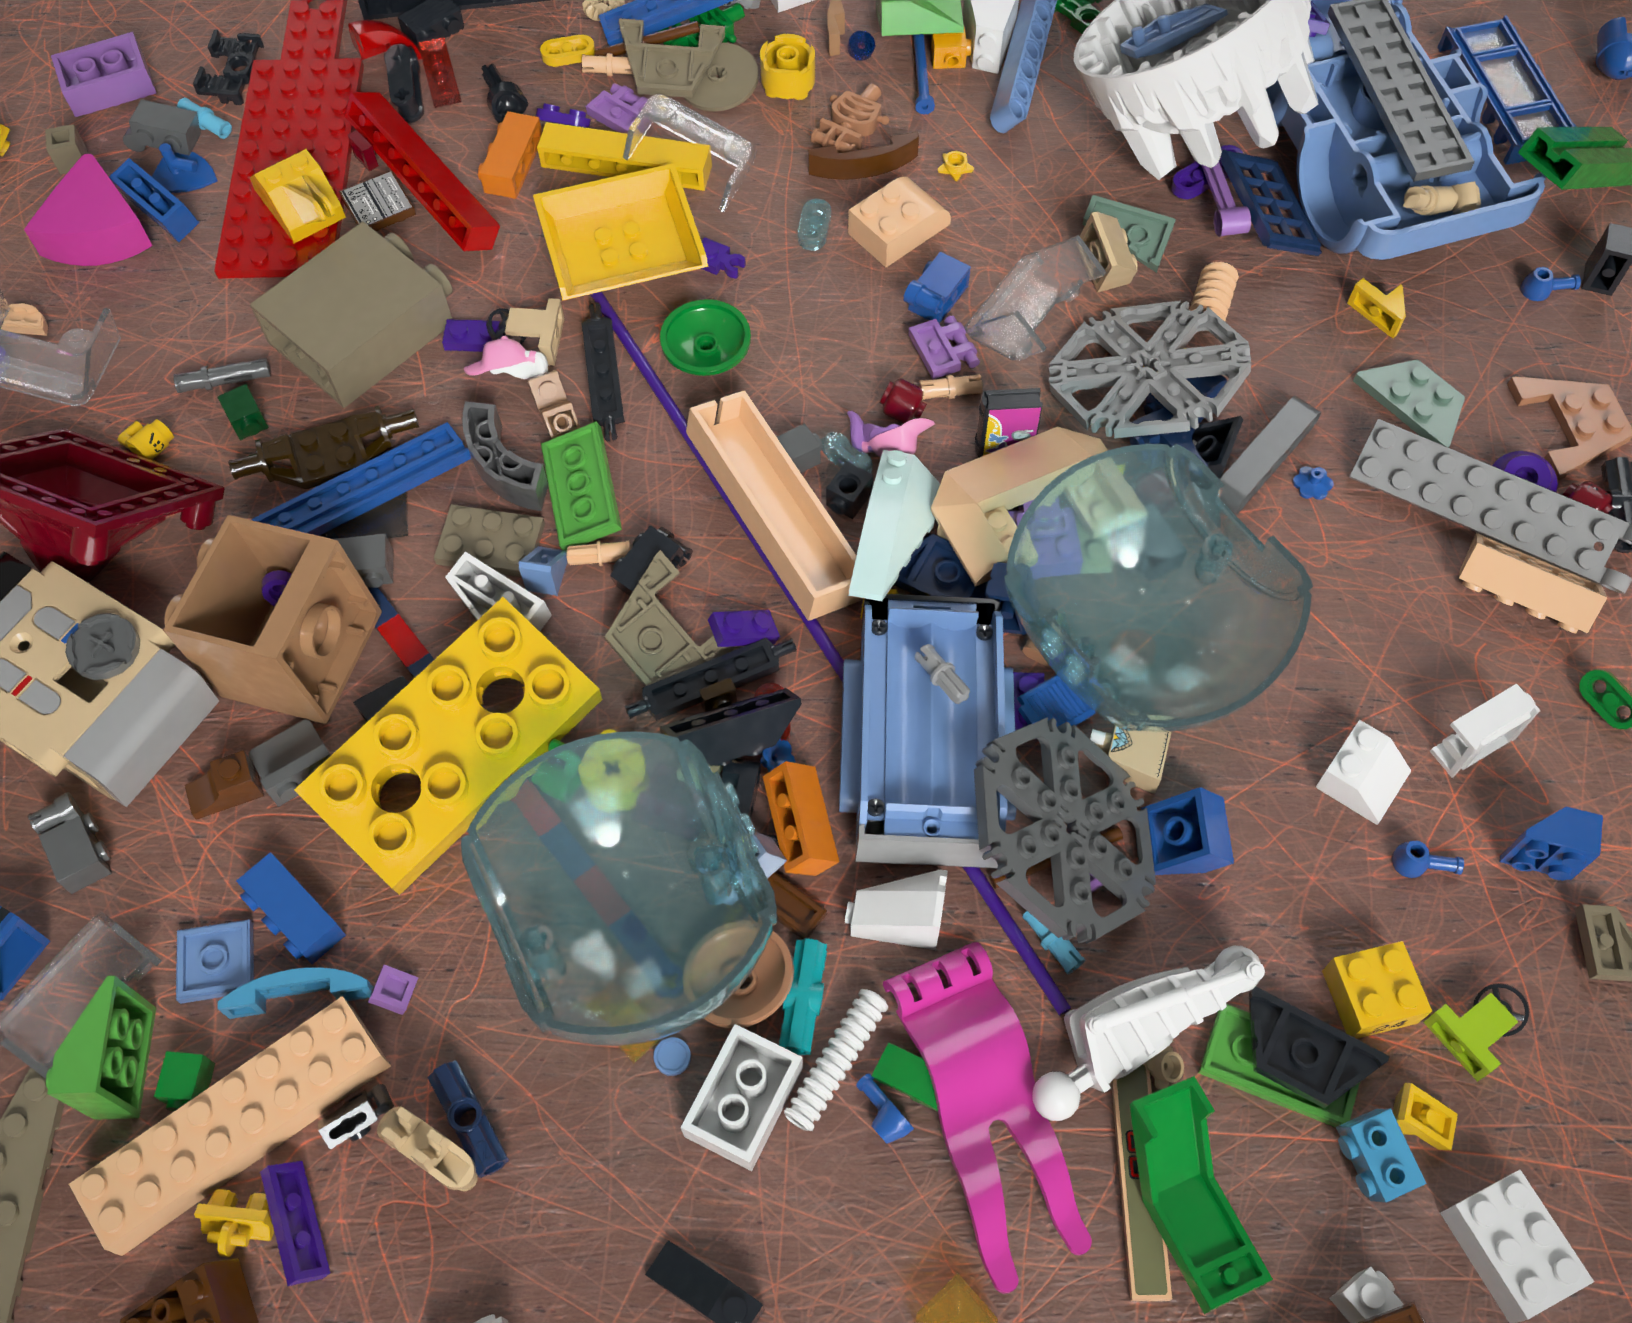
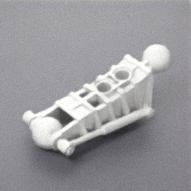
M1231 946L1222 950L1216 960L1204 969L1190 971L1188 967L1148 975L1109 990L1078 1009L1067 1012L1064 1016V1022L1078 1067L1068 1074L1049 1072L1039 1078L1034 1085L1032 1094L1036 1110L1042 1117L1051 1121H1062L1071 1117L1079 1107L1080 1094L1091 1087L1105 1093L1111 1088L1109 1083L1113 1079H1119L1128 1075L1163 1051L1184 1029L1190 1025H1198L1204 1021V1017L1223 1010L1227 1007L1226 1002L1239 993H1245L1254 989L1265 973L1259 957L1252 950L1244 946Z

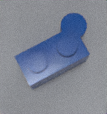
M939 252L933 261L927 262L921 277L918 280H912L908 285L903 298L904 302L909 304L908 310L927 320L937 319L940 324L969 286L971 266Z

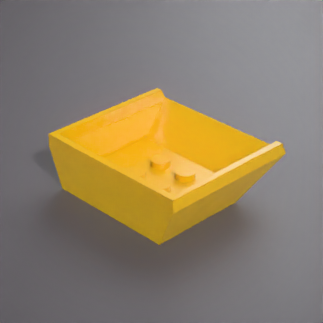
M674 163L533 195L562 300L708 267L706 253Z

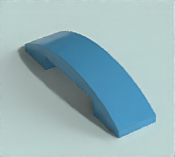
M331 968L290 969L260 977L238 987L218 1001V1010L229 1019L266 1014V999L330 990L336 999L343 996L347 1001L370 998L374 987L367 979L343 970Z

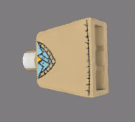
M1120 716L1116 719L1112 734L1092 729L1090 740L1131 776L1123 781L1127 783L1135 782L1136 787L1155 794L1161 781L1174 722Z

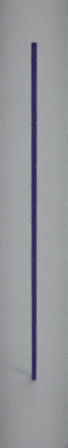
M603 292L590 294L595 303L601 305V312L604 317L611 318L613 331L843 683V658L818 620L815 618L808 621L690 440L686 433L687 420ZM963 867L1058 1015L1061 1016L1068 1012L1071 1006L981 869L978 867Z

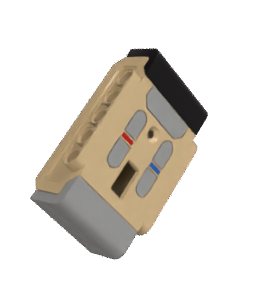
M2 551L0 553V741L52 776L56 777L64 768L109 799L116 800L127 807L218 704L219 700L195 670L168 653L175 644L165 634L163 629L52 561L39 573L7 552ZM107 613L119 615L121 618L127 619L135 627L139 635L140 649L135 661L123 673L110 679L93 680L83 677L69 664L65 653L67 639L71 633L74 635L79 629L78 625L87 618Z

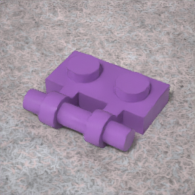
M616 83L610 89L613 95L603 90L586 106L587 115L616 132L626 134L638 132L647 123L646 115L655 118L659 113V108L654 106L651 100L644 96L639 97L634 94L631 88L625 85L620 86Z
M948 316L944 320L946 325L944 327L940 326L937 319L909 327L908 335L933 380L960 371V360L966 361L970 368H974L980 363L976 347L972 342L968 341L963 324L957 322L954 316ZM949 340L955 341L957 346L952 347Z

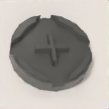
M112 613L97 614L83 620L78 625L79 629L74 635L70 634L65 651L69 664L83 677L93 680L110 679L123 673L133 664L139 654L140 638L135 627L127 619Z

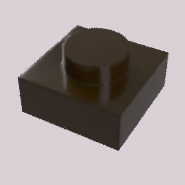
M731 678L699 690L704 712L737 702L736 688Z

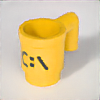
M156 419L144 427L138 421H135L118 436L117 440L133 454L153 461L157 455L169 446V442L174 439V435L164 423Z

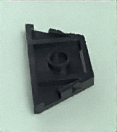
M1257 986L1249 992L1253 1071L1322 1108H1326L1389 1060V1055Z

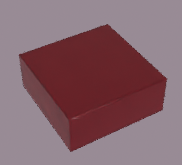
M357 130L347 135L354 156L369 172L379 167L372 145Z

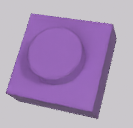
M383 965L368 1003L403 1015L407 1009L418 977Z

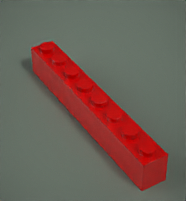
M351 92L344 117L372 145L373 150L464 252L492 250L500 229L499 223L380 92Z

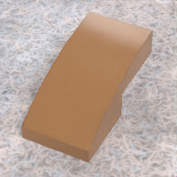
M831 0L827 13V46L829 56L840 55V35L845 34V12L841 0Z

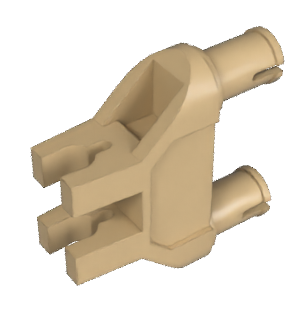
M402 1106L390 1109L382 1117L377 1127L378 1136L386 1144L398 1150L432 1175L441 1184L449 1189L469 1191L476 1185L478 1175L473 1159L447 1137Z

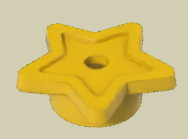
M951 151L948 154L943 153L944 163L938 167V173L950 174L954 181H958L962 174L971 173L974 170V167L967 163V154L960 151Z

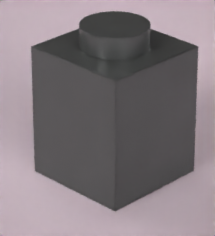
M805 423L777 436V439L800 473L821 464L822 442L815 432L811 433Z

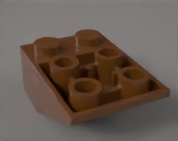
M239 1258L202 1263L120 1319V1323H259Z

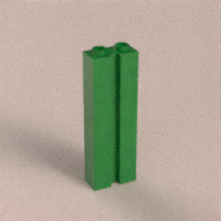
M1538 127L1518 151L1523 158L1561 190L1632 185V148L1623 147L1629 140L1613 127Z

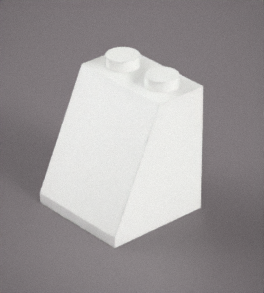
M964 0L963 24L966 39H971L970 60L972 68L996 74L999 73L1015 27L1019 0Z

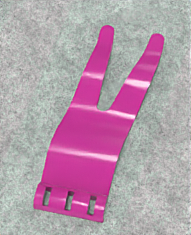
M972 942L885 980L882 985L886 993L890 991L893 993L898 1005L896 1013L922 1055L930 1074L943 1137L966 1198L983 1265L995 1289L1000 1293L1007 1294L1016 1289L1019 1278L1009 1248L1001 1178L989 1134V1127L993 1121L999 1120L1006 1125L1008 1131L1024 1153L1038 1181L1050 1218L1070 1252L1074 1255L1085 1254L1090 1249L1092 1240L1078 1212L1066 1162L1049 1120L1041 1116L1033 1103L1032 1094L1035 1080L1029 1048L1022 1026L1013 1008L992 979L993 969L986 951L978 942ZM969 956L973 959L977 968V975L973 976L972 969L966 959ZM942 969L948 981V988L944 989L942 980L937 972ZM910 982L914 984L918 992L919 1000L914 1002L913 995L907 985Z

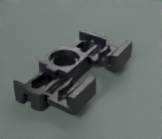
M214 30L207 47L213 58H219V56L228 57L223 70L224 77L223 75L217 77L216 74L211 77L210 74L206 73L204 67L200 66L193 82L197 95L218 96L222 104H229V101H233L234 105H242L244 101L241 94L245 84H249L253 60H256L255 56L258 48H264L260 35L239 33L237 34L239 41H237V38L221 37L219 31ZM246 66L244 70L234 71L238 67Z

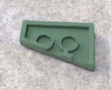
M1092 195L1083 218V225H1086L1093 212H1100L1117 218L1120 227L1126 231L1127 245L1130 253L1136 257L1137 261L1157 273L1176 219Z

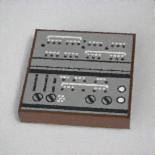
M392 170L339 191L342 201L356 225L363 221L376 232L416 215L413 205Z

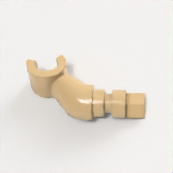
M1475 181L1451 186H1414L1406 191L1404 195L1405 203L1403 207L1412 209L1420 215H1435L1453 210V214H1460L1480 208V191Z

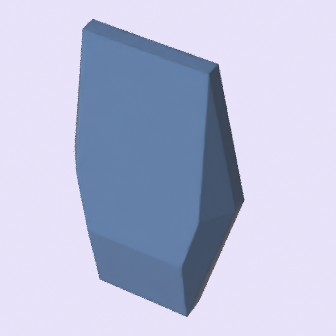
M1206 3L1171 15H1161L1144 28L1142 26L1133 28L1131 30L1132 37L1120 45L1121 53L1136 59L1162 53L1227 16V9Z

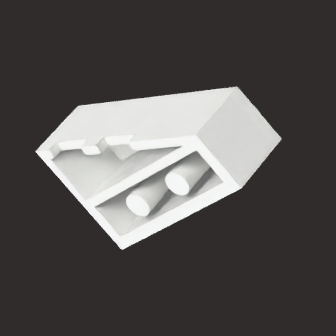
M464 552L445 577L476 620L502 597L539 631H541L552 616L543 600L467 552Z

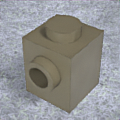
M74 124L45 129L46 150L60 175L68 173L82 155L88 154L87 147Z

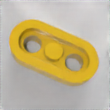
M587 35L550 39L545 41L540 47L542 61L552 67L582 63V55H595L594 41Z

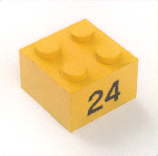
M1403 941L1334 957L1322 970L1345 1032L1356 1039L1418 1024L1432 1012Z

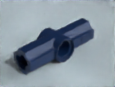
M457 1060L444 1063L434 1069L427 1078L447 1115L450 1126L455 1130L465 1152L473 1159L478 1177L482 1178L492 1175L503 1168L510 1160L489 1122L487 1113L480 1105ZM470 1110L476 1111V1119L471 1125L466 1127L460 1126V1119L465 1112Z

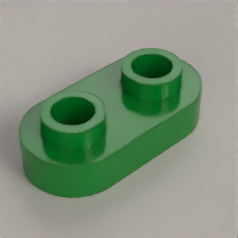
M1607 670L1587 672L1581 678L1579 684L1580 692L1586 701L1613 728H1632V693ZM1598 680L1606 683V690L1602 693L1595 689V683ZM1622 706H1627L1631 711L1630 716L1626 719L1622 718L1619 714V709Z

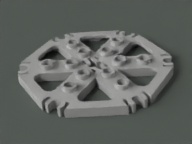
M1181 301L1111 308L1110 313L1108 311L1102 312V321H1096L1091 317L1089 318L1090 326L1084 321L1054 357L1049 367L1050 391L1055 398L1086 430L1091 425L1092 433H1096L1100 427H1105L1106 437H1111L1114 434V438L1190 431V426L1194 429L1199 427L1198 417H1204L1209 422L1213 420L1212 413L1218 417L1251 372L1250 346L1246 339L1209 307L1203 312V305H1199L1193 311H1189V302L1187 301L1182 304ZM1164 321L1148 342L1143 340L1128 326L1129 324L1139 322ZM1199 331H1209L1223 343V345L1184 349L1192 337ZM1090 343L1100 344L1113 356L1074 361L1083 348ZM1225 375L1229 378L1215 398L1205 397L1186 379ZM1113 386L1100 404L1090 411L1086 410L1072 396L1075 391L1081 389L1088 390ZM1149 393L1174 415L1168 421H1144L1139 424L1129 421Z

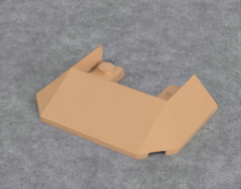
M1058 426L945 471L931 506L933 516L975 587L991 580L992 568L997 562H1016L1024 566L1034 562L1035 555L1007 510L1060 489L1090 538L1148 515V510L1101 439Z

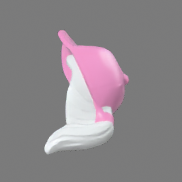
M502 336L501 339L487 342L483 348L482 360L464 367V372L468 375H479L490 370L492 374L504 372L517 378L530 379L547 373L548 362L543 353L532 350L526 351L519 342L508 339L507 336Z

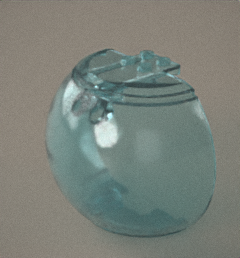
M1140 444L1111 449L1091 456L1057 476L1033 500L1023 515L1009 549L1006 567L1007 575L1004 576L1007 594L1012 607L1028 636L1047 663L1062 681L1093 711L1113 725L1127 731H1183L1219 721L1241 710L1268 689L1288 666L1300 645L1310 615L1312 595L1309 591L1313 588V584L1304 566L1274 535L1268 538L1264 545L1221 501L1220 497L1224 484L1194 453L1178 444L1171 448L1167 444Z
M639 731L613 732L578 739L558 746L530 761L506 779L489 796L475 815L467 829L469 835L461 839L462 861L476 896L488 917L506 962L504 965L525 1014L542 1033L550 1030L552 1035L563 1039L601 1046L640 1044L667 1037L701 1021L722 1006L752 973L764 953L773 931L772 926L777 924V907L774 890L755 856L759 849L753 837L755 834L754 827L747 813H740L737 806L739 799L730 782L724 784L718 771L712 772L703 753L688 739L680 742L677 737L659 733Z

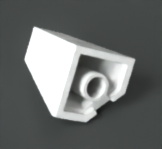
M940 869L857 890L855 903L848 902L845 923L851 924V936L936 950L948 871Z

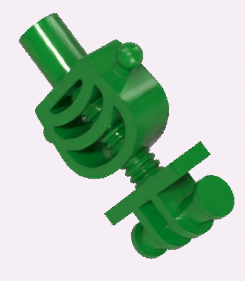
M737 2L723 10L717 7L689 18V23L698 21L700 23L699 26L701 24L725 26V38L722 43H727L728 41L735 43L737 38L734 35V23L743 19L745 13L742 6ZM677 23L675 25H672L671 27L674 28L677 26H681V23ZM700 32L663 42V45L698 47Z

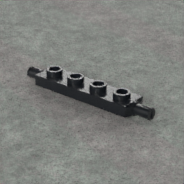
M592 303L589 305L590 319L581 322L593 422L597 421L600 426H603L604 439L611 442L609 432L611 431L612 440L615 441L618 437L616 424L625 423L611 318L602 317L601 305L599 303H595V312Z
M764 638L642 688L643 699L625 705L629 719H632L648 711L657 721L701 703L699 690L731 678L735 688L775 673L779 671V658L797 651L795 643L790 638L782 643L773 645L767 638Z

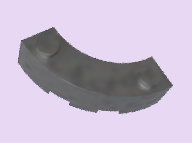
M465 401L462 418L463 432L472 461L482 480L490 489L505 500L527 509L542 511L548 489L543 464L525 460L512 451H507L500 441L502 425L496 405Z

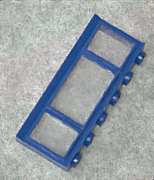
M1507 15L1503 19L1457 28L1446 26L1437 48L1439 52L1451 50L1450 54L1453 50L1461 49L1460 59L1476 83L1487 87V106L1482 115L1483 124L1494 123L1495 120L1498 121L1499 126L1494 134L1495 144L1506 143L1509 140L1511 146L1503 160L1505 165L1527 161L1518 151L1538 127H1576Z

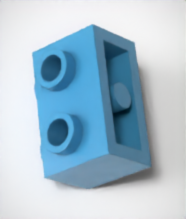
M1391 1108L1374 1109L1336 1127L1340 1135L1338 1138L1340 1149L1346 1158L1352 1161L1357 1172V1185L1366 1197H1369L1370 1201L1386 1203L1427 1184Z

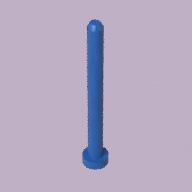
M924 34L913 35L919 95L915 101V108L918 113L925 115L934 110L935 103L933 97L929 94Z

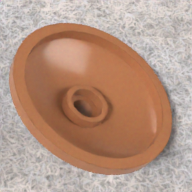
M737 923L725 926L707 936L691 955L685 972V989L688 999L702 1018L716 1026L733 1028L734 1024L743 1028L757 1024L772 1015L789 994L794 978L793 959L783 939L765 926L754 923ZM745 982H751L750 986L746 989H740Z

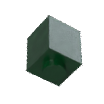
M246 384L217 396L240 441L269 428Z

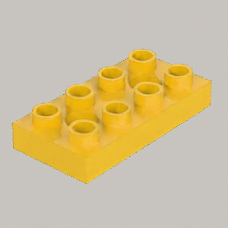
M502 597L294 790L400 895L533 767L539 757L545 756L549 752V744L554 738L560 741L603 700L601 692L582 671ZM502 678H512L524 685L522 687L524 697L521 703L512 711L492 713L482 707V704H484L483 693L492 682ZM402 773L413 774L420 778L421 793L411 808L398 813L382 810L379 797L381 789L387 780Z

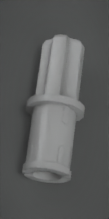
M931 644L922 646L920 650L926 656L923 657L919 652H916L915 660L931 676L930 681L932 684L940 686L955 704L966 701L969 698L970 689L955 673V666L952 663H946Z

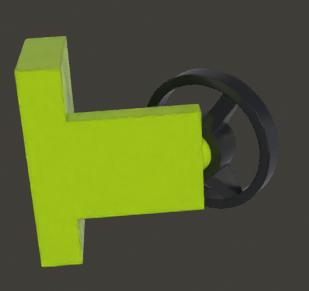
M1495 983L1484 987L1477 994L1473 1008L1459 1018L1445 1004L1423 1023L1478 1082L1501 1065L1500 1061L1488 1048L1500 1037L1511 1036L1521 1031L1528 1022L1530 1009L1525 996L1517 988L1504 983ZM1499 988L1508 989L1521 999L1525 1015L1514 1012L1510 1002L1501 999ZM1492 989L1493 994H1488L1484 999H1482L1479 1002L1483 993ZM1517 1020L1523 1021L1518 1028L1509 1031L1518 1023Z

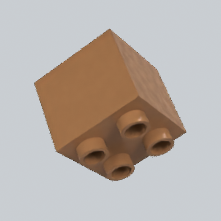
M227 515L216 537L209 538L202 544L197 557L198 569L184 594H179L170 601L165 612V628L163 631L220 697L327 724L382 610L338 540ZM281 570L289 572L292 575L274 607L262 595V579L272 571Z

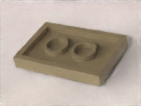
M451 504L434 560L436 565L453 567L464 552H467L500 574L522 577L519 570V561L539 546L545 526L544 519L542 517Z

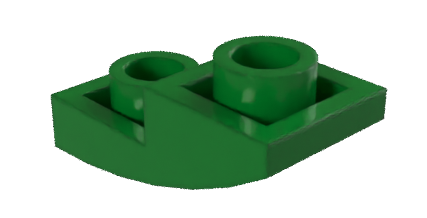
M888 1042L871 1076L876 1081L908 1095L913 1101L938 1112L932 1080L924 1059Z

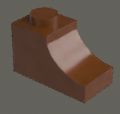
M244 750L211 761V768L205 775L191 783L185 784L191 814L196 820L264 797L259 774Z

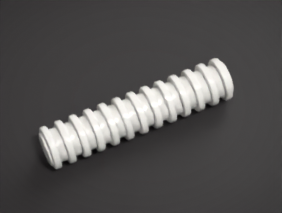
M861 989L858 995L860 998L854 999L852 1003L854 1008L847 1010L846 1015L848 1017L842 1018L840 1021L842 1027L836 1028L834 1031L835 1038L829 1039V1048H823L822 1054L824 1056L817 1058V1067H812L809 1071L810 1078L805 1077L803 1080L805 1086L798 1088V1097L792 1098L790 1101L792 1104L791 1108L784 1110L786 1118L797 1127L805 1131H813L814 1120L819 1121L821 1118L820 1110H826L827 1104L825 1102L832 1100L833 1090L839 1089L838 1081L844 1080L846 1077L845 1070L848 1071L852 1068L851 1060H857L858 1054L856 1052L862 1051L864 1048L863 1041L870 1039L869 1031H875V1022H879L882 1019L881 1012L888 1010L886 1001L871 990Z

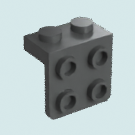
M302 720L249 752V758L261 777L260 782L278 807L299 796L294 789L331 756L309 720Z

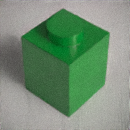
M166 1051L154 1097L166 1104L165 1109L173 1112L210 1087L215 1063L203 1054Z

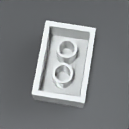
M734 1024L681 1126L684 1137L752 1171L803 1069V1058Z
M1521 1170L1504 1177L1440 1212L1509 1323L1528 1320L1594 1282Z

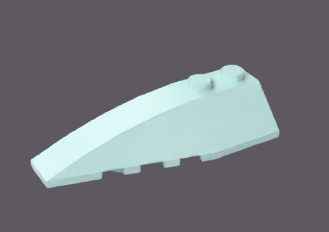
M883 450L862 529L848 596L882 601L898 579L902 567H906L911 560L913 551L919 549L923 543V537L927 532L930 533L934 526L935 517L931 512V506L940 483L913 454H907L899 450Z

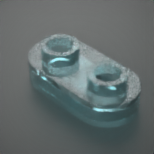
M812 199L803 206L798 226V243L806 250H818L827 241L831 222V206L827 201Z
M829 432L821 439L823 453L840 469L847 461L873 474L871 458L865 452H859L854 448L843 434Z

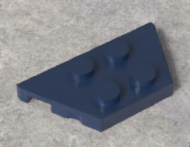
M934 534L925 538L919 549H915L911 554V560L907 566H903L900 570L899 577L894 586L917 596H929L932 602L976 604V611L979 612L977 623L991 624L992 613L985 593L988 582L975 587L948 540Z

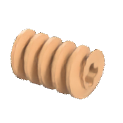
M1212 262L1206 265L1201 271L1189 311L1196 310L1199 305H1203V312L1209 307L1222 320L1226 321L1239 277L1237 270L1224 262Z

